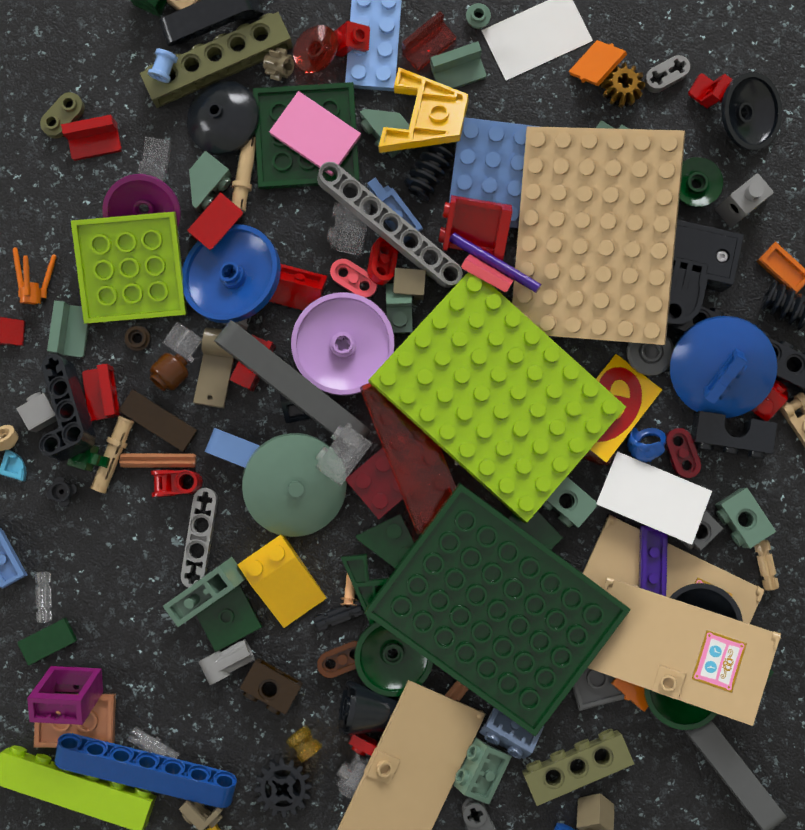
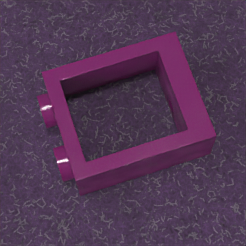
M50 666L27 698L29 722L83 725L103 693L102 669ZM54 692H76L79 694H54Z

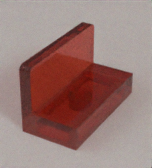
M441 11L402 42V54L418 72L430 63L431 57L441 54L456 41V36L444 23V14Z

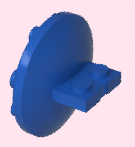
M732 316L708 318L690 327L677 341L670 360L671 381L680 399L696 412L704 411L726 415L725 418L745 414L761 404L773 388L777 375L776 353L766 334L753 323Z

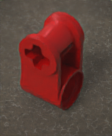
M151 471V475L154 476V492H152V497L194 494L197 490L201 489L203 484L202 477L195 471ZM188 475H191L194 479V484L190 489H186L183 483Z

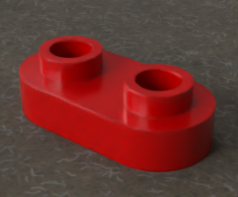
M382 237L378 238L371 247L367 268L369 278L378 285H385L393 278L398 257V250Z

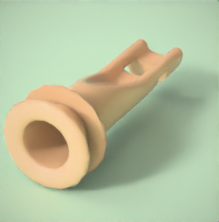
M347 573L345 595L341 598L344 600V603L341 605L357 606L353 604L357 599H355V589Z

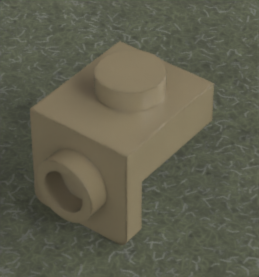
M186 800L179 808L185 821L193 824L198 830H204L207 826L212 829L223 817L220 814L223 808L216 807L211 812L204 804Z

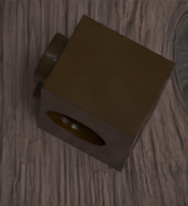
M257 658L240 689L245 691L243 695L254 702H257L259 699L266 703V708L277 715H280L281 712L286 715L303 683L264 660ZM264 683H275L277 693L272 695L266 693Z

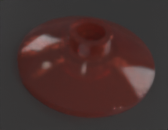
M316 25L304 31L297 39L293 49V59L296 66L307 73L318 72L326 68L332 62L338 50L336 33L325 25Z

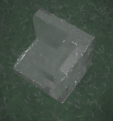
M176 322L162 343L192 363L194 360L192 355L202 342V338Z

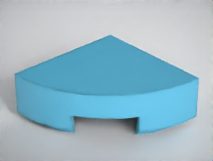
M6 450L0 466V475L26 481V466L22 458L17 453Z

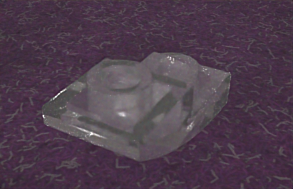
M145 136L142 161H139L138 174L150 175L165 182L172 141Z

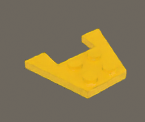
M399 67L394 83V93L416 95L409 130L383 127L379 143V153L460 141L469 102L468 94Z

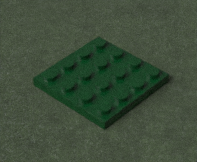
M353 82L253 88V96L259 107V123L255 132L259 190L320 186L317 181L320 168L270 135L269 131L298 91L356 130ZM356 143L340 167L360 182L358 146ZM326 172L322 174L326 181L332 182L336 180L335 173L333 176Z

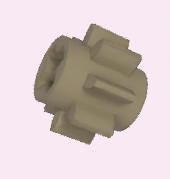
M277 47L275 51L269 50L265 55L263 68L265 73L270 75V79L281 81L282 77L288 78L292 74L294 60L292 55L287 54L286 49Z

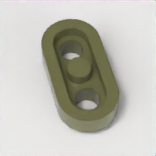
M72 92L64 93L42 116L40 126L48 137L60 138L64 136L61 124L76 122L83 115L85 106L81 98ZM72 101L73 105L70 108H66V104ZM52 120H56V124L54 126H49V123Z

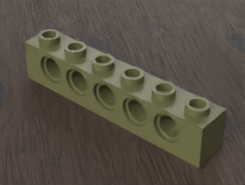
M279 12L274 14L267 13L254 23L242 24L229 34H220L211 42L197 44L184 54H175L178 60L176 63H173L169 74L176 75L172 82L164 83L150 77L148 70L152 69L153 64L148 66L140 75L156 108H159L262 62L269 50L275 51L277 47L286 50L292 49V41ZM264 34L268 36L264 41L256 40L259 35ZM237 45L245 46L241 51L233 50ZM214 55L222 56L219 61H210ZM192 65L199 66L194 72L188 71V68Z

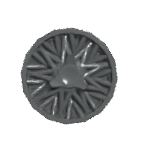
M667 335L666 345L629 342L626 348L627 359L630 366L638 373L646 376H656L665 372L670 366L674 345Z

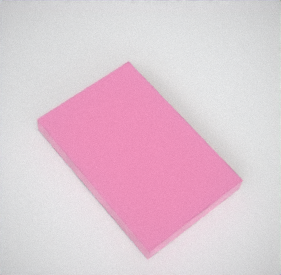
M299 91L269 131L270 135L319 168L326 162H334L340 166L361 137L360 132ZM325 171L330 176L334 175L332 171Z

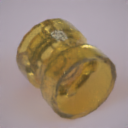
M307 725L297 730L286 740L288 746L296 750L297 758L301 763L309 759L322 747L318 739H314L311 736V730Z

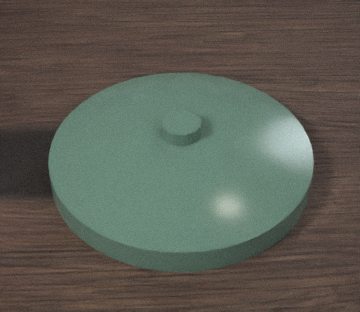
M289 433L271 438L254 451L243 472L242 492L249 513L259 525L278 535L299 537L317 532L334 519L344 502L347 482L343 465L330 446L320 439L307 434Z

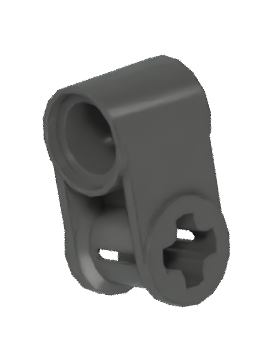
M470 797L465 799L462 804V813L467 829L496 830L484 803ZM475 808L478 811V815L474 816L470 809Z

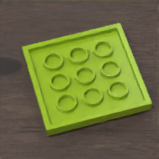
M176 212L71 221L84 324L187 314L186 298L183 293V271Z

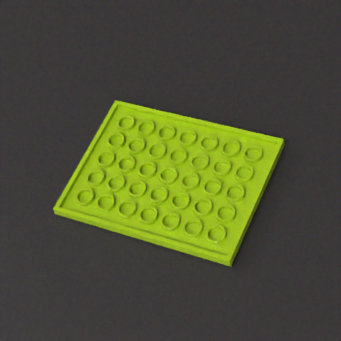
M469 272L368 380L372 386L524 523H527L626 408L621 401L496 288Z

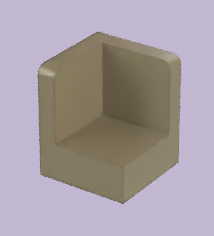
M395 268L393 293L414 296L413 300L423 301L426 270Z
M601 793L580 797L577 808V829L614 830V804Z

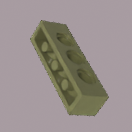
M608 729L599 733V738L590 742L588 739L579 741L574 744L575 748L565 752L564 749L552 753L548 760L543 762L535 760L527 764V769L522 770V773L536 806L634 765L622 734L618 730ZM599 749H606V757L600 761L595 760V752ZM575 759L583 761V765L578 771L570 769V764ZM550 770L559 771V776L554 781L546 780V774Z

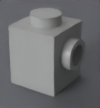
M37 392L29 396L25 404L16 408L27 429L32 432H38L57 421L50 395L46 393L41 394V392Z

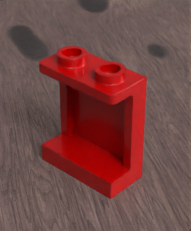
M451 195L450 203L445 202L443 218H447L446 228L441 227L438 241L443 243L442 250L448 251V248L463 250L449 241L451 235L455 232L503 261L513 212L512 205Z

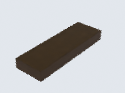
M133 389L118 410L182 452H185L198 432L192 426Z

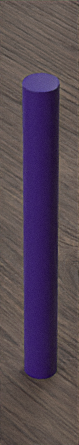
M455 232L451 235L449 239L451 243L533 292L537 293L542 285Z

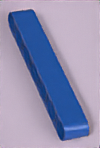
M73 733L63 734L57 741L54 762L60 769L217 808H225L232 803L237 779L234 774L228 771Z

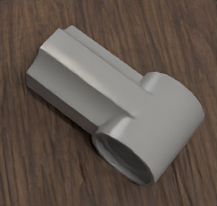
M243 640L222 652L217 651L198 662L209 685H212L229 676L230 672L255 660L249 644L246 640Z

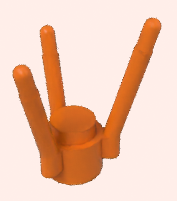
M14 247L13 258L20 303L41 304V298H47V288L57 256L55 254L51 256L42 287L39 288V283L30 282L29 261L26 255L23 257L22 276L18 249Z

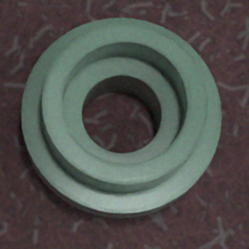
M476 3L467 9L466 21L471 27L481 29L489 24L491 12L486 5ZM476 12H480L483 14V16L481 18H477L474 16V14Z

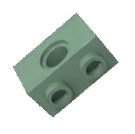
M566 477L542 506L548 511H551L553 508L559 513L558 519L568 528L572 525L575 528H579L598 505L593 498ZM564 493L568 494L572 499L571 506L566 509L559 503V498Z
M739 488L715 504L718 509L716 511L718 518L724 525L728 524L732 530L730 535L739 547L751 549L776 532L748 488ZM742 512L748 517V522L745 526H741L738 522V517Z

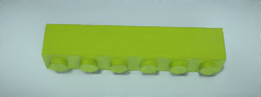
M13 745L0 752L1 787L130 830H144L147 827L157 797L150 794L151 791L132 788L124 784L60 769L55 765V762L51 761L52 758L45 754H36L35 756L26 753L27 749L21 746Z

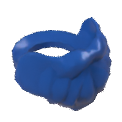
M634 427L630 431L627 438L628 451L635 459L641 462H651L665 451L666 436L663 431L657 428H647L638 431ZM650 435L657 436L661 440L653 444L640 443L644 437Z

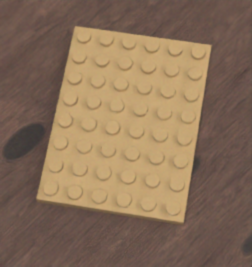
M527 126L515 269L542 285L539 291L535 293L514 280L512 304L546 335L666 345L685 131Z

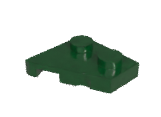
M400 514L356 536L358 541L395 569L414 545V541Z

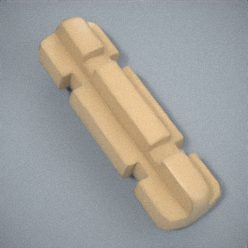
M764 539L755 545L754 548L755 552H758L756 557L760 574L764 577V580H762L763 588L771 591L778 589L779 583L778 578L774 576L776 570L773 556L769 553V550H771L770 543Z

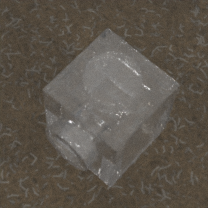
M357 753L349 764L345 761L336 773L339 776L337 786L340 788L338 790L348 799H352L368 764Z

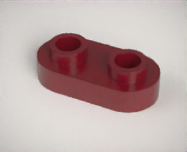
M683 428L670 430L666 434L665 447L675 473L681 478L695 477L701 470V461L691 434ZM675 437L681 439L680 446H676L673 443ZM684 461L690 464V468L687 471L682 468Z

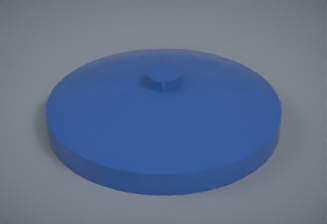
M235 224L213 250H209L199 241L192 247L182 269L183 293L189 305L210 321L217 323H228L230 320L233 322L243 321L259 312L274 295L281 273L278 252L272 242L261 231L251 226Z

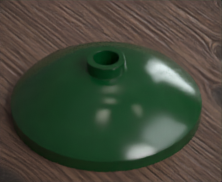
M377 622L372 623L363 631L356 644L354 660L359 677L368 688L384 696H401L408 680L422 685L428 678L433 666L430 660ZM390 649H396L397 653L395 656L391 657L388 655Z
M644 688V696L649 709L658 720L669 727L679 730H693L708 724L717 715V713Z

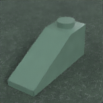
M230 557L163 605V608L176 626L179 627L233 590L246 577L233 557Z

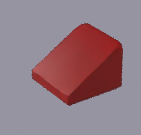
M0 317V345L23 346L25 320Z

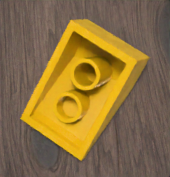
M282 534L237 564L252 588L283 628L327 599L287 538Z

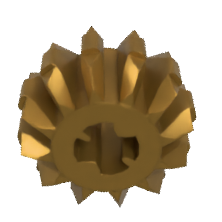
M626 62L622 63L621 68L616 66L601 83V88L606 89L603 96L612 97L610 105L614 104L615 101H619L620 108L625 105V102L631 106L634 104L635 99H640L642 96L641 90L644 89L645 82L640 81L643 73H635L636 65L632 66L631 69L627 68Z

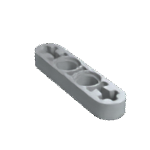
M209 488L197 490L193 497L181 570V581L186 587L192 585L191 579L187 578V573H192L194 565H188L189 561L194 563L203 562L202 567L196 566V574L200 575V579L207 574L218 505L216 492ZM205 492H208V497L212 498V503H207L205 510L211 511L210 516L207 514H196L197 509L203 510V502L199 501V498L204 496ZM198 518H205L208 521V529L203 533L195 529V522ZM195 543H199L204 547V555L200 558H195L191 554L190 549Z

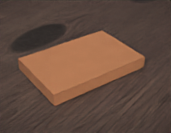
M54 693V694H74V695H78L79 693ZM102 694L83 725L35 722L34 748H57L58 738L66 733L78 734L115 744L116 694Z

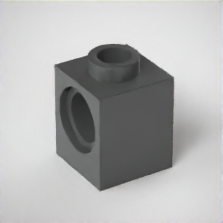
M706 510L700 526L703 528L702 537L699 539L695 538L692 545L680 540L690 550L692 548L702 550L723 529Z

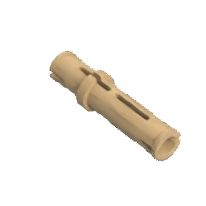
M256 137L253 140L251 138L241 148L236 178L232 181L231 186L233 188L231 201L243 213L246 212L248 193L252 190L250 181L256 152Z
M118 416L111 437L107 438L106 442H108V445L103 455L110 458L108 468L99 466L93 483L90 486L91 489L106 494L123 448L126 449L128 445L126 440L134 421Z

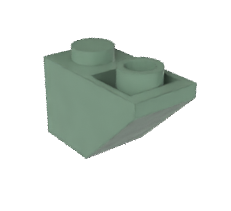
M370 109L360 111V125L368 135L372 133L377 141L375 143L378 148L383 127L409 130L410 125L400 113ZM402 150L383 152V154L388 153L393 158Z
M207 151L189 169L192 205L195 210L201 215L212 203L216 195L220 191H225L231 183L232 174L230 170Z

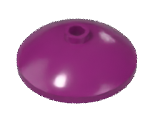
M132 174L119 179L110 187L103 201V218L176 212L177 228L180 223L181 210L175 193L166 183L150 175ZM140 205H147L149 210L143 211L140 208Z

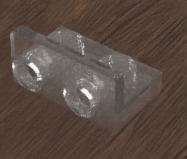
M335 202L332 217H335L336 220L334 227H329L327 242H331L332 250L362 256L367 225L341 203ZM365 204L363 210L368 215L371 212V205Z
M347 423L344 428L340 425L331 436L334 442L329 449L324 446L315 458L319 461L315 468L340 486L372 445L369 440L352 429L350 423Z

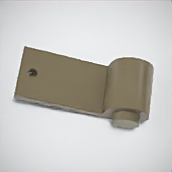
M206 327L202 338L203 358L193 401L194 404L218 408L225 407L234 357L214 342L223 329Z

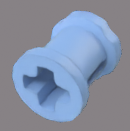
M157 48L155 51L156 59L152 69L148 70V75L158 81L169 83L171 79L169 74L173 63L177 62L178 57L172 52Z

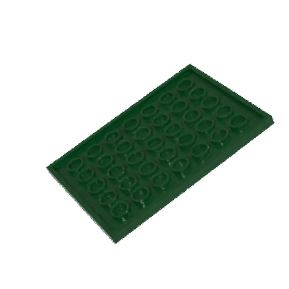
M459 483L365 609L364 614L536 737L631 609Z

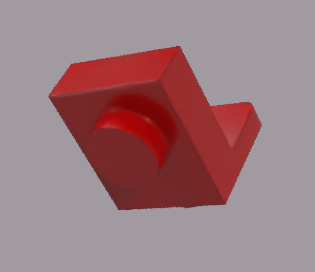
M350 21L345 22L332 35L334 55L343 57L353 49L362 52L368 51L370 27Z
M701 73L690 88L688 95L704 107L709 108L717 102H722L724 93L733 79L723 74L713 81Z
M776 379L768 396L751 411L764 421H769L788 400L787 387Z
M356 734L350 737L349 744L352 745V750L362 756L366 754L371 756L381 736L377 741L366 734Z

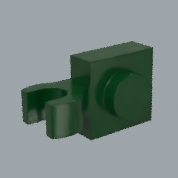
M93 445L89 450L68 459L67 465L92 472L94 465L108 468L110 458L98 455L99 447Z

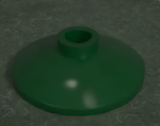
M693 157L683 161L679 200L691 207L710 205L719 197L723 189V176L720 169L714 162L702 157ZM692 181H697L699 188H693Z

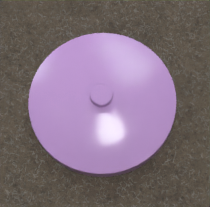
M333 293L320 297L309 304L298 317L291 338L292 355L301 375L321 391L338 396L354 395L373 387L368 380L394 353V334L387 316L374 302L353 293Z

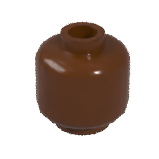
M164 353L151 366L150 380L162 391L166 389L174 391L188 377V370L185 367L188 363L179 354Z

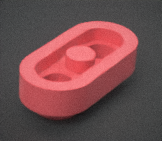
M338 259L332 264L330 274L336 284L350 293L367 299L375 295L377 284L369 278L367 271L348 259ZM345 269L348 271V275L341 277L339 276V271ZM367 283L369 284V289L363 291L360 289V285Z

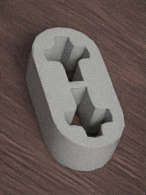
M676 55L651 68L644 78L645 88L652 93H658L683 80L690 70L689 60L682 55ZM675 64L676 66L683 67L681 73L678 70L670 73L669 71L673 69ZM653 75L655 78L664 75L659 85L657 82H651Z

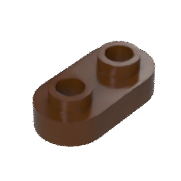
M350 641L321 654L317 662L320 674L326 678H334L356 669L355 660L351 657L350 651L356 648L357 641ZM328 659L335 661L336 666L334 668L327 667L326 661Z

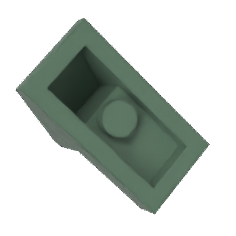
M387 283V318L392 326L393 334H411L413 332L412 295L394 294V283Z

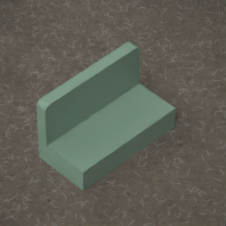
M477 41L431 57L430 68L435 81L456 89L485 79L486 72L480 58L482 50L479 42Z
M54 300L47 347L48 352L79 358L85 356L89 323L84 324L82 306H73L64 301Z

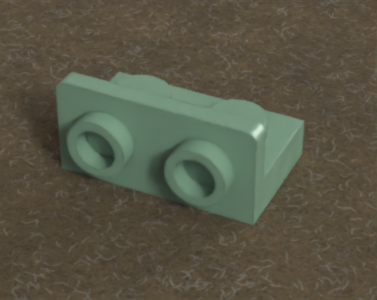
M475 738L467 750V755L461 768L456 773L453 785L465 796L490 804L512 756L507 752L487 745L481 739Z

